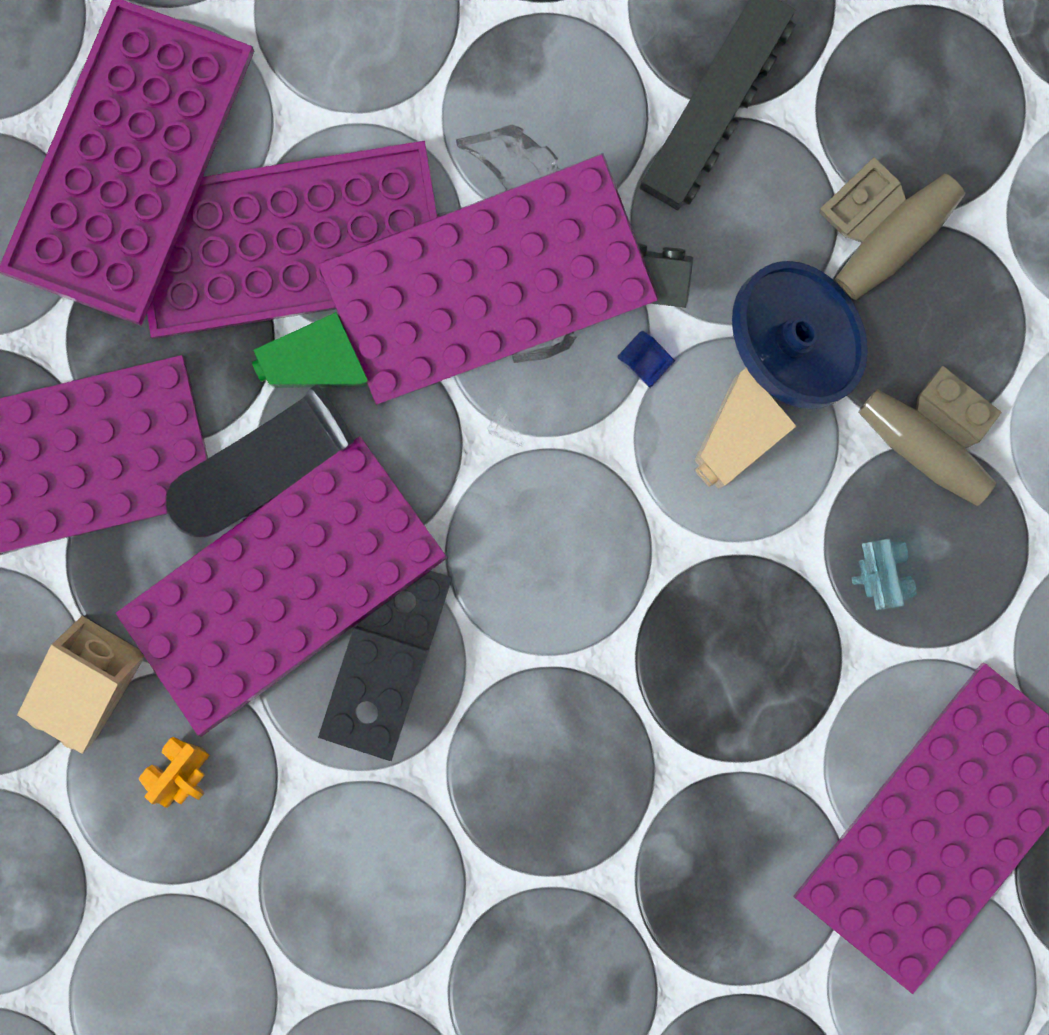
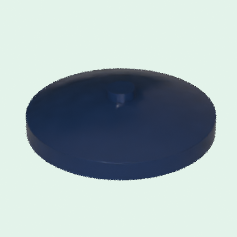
M780 261L760 269L741 286L732 310L733 336L745 367L763 389L778 400L791 406L803 409H819L838 402L856 388L864 374L867 363L866 332L854 303L837 282L813 266L794 261Z

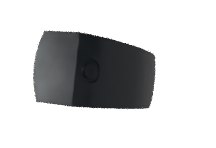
M316 384L309 389L301 400L176 478L171 483L165 496V509L168 517L179 531L189 536L205 538L217 534L271 501L341 450L343 452L354 443V439L337 409Z

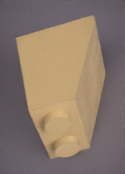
M747 368L742 370L733 379L695 457V462L699 465L695 471L708 487L714 484L718 489L726 486L796 427L772 396L756 382Z
M81 616L51 644L17 716L27 721L33 728L42 730L58 739L67 748L74 749L83 754L98 738L145 657L138 648Z

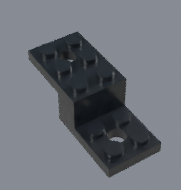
M429 571L403 590L409 591L415 596L416 605L411 612L402 613L398 611L394 603L395 597H393L360 621L357 627L353 628L318 738L392 761L415 688L419 683L452 577ZM368 701L377 707L378 716L374 722L363 723L358 719L356 709L361 702Z

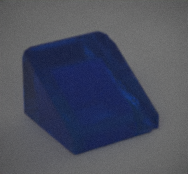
M640 331L617 356L618 360L649 388L675 362L671 355L652 336L644 331Z

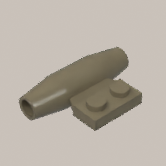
M873 157L820 208L819 213L845 238L861 242L860 246L835 278L840 287L851 298L857 300L895 274L940 230L963 199L965 192L960 184L950 175L943 174L906 199L901 182Z
M944 366L936 371L917 396L916 410L876 389L862 405L858 413L890 448L933 482L968 502L979 506L992 492L996 482L966 448L980 442L1002 412Z

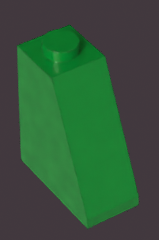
M337 312L253 350L257 360L252 361V365L261 382L267 380L273 388H308L316 384L319 387H365L369 383Z

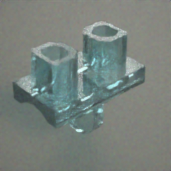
M889 538L862 544L865 559L859 560L862 575L851 577L852 584L864 583L866 596L874 597L876 610L904 606L905 600L917 594L915 583L911 576L898 578L896 569L897 563L906 562L908 559L906 543L890 542Z

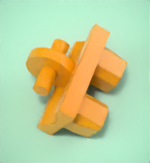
M171 737L161 752L171 761L170 765L164 772L158 766L150 765L139 777V781L148 791L144 797L151 804L155 805V803H158L166 808L174 800L182 805L189 795L200 800L204 795V791L198 786V783L205 774L199 768L210 756L201 747Z

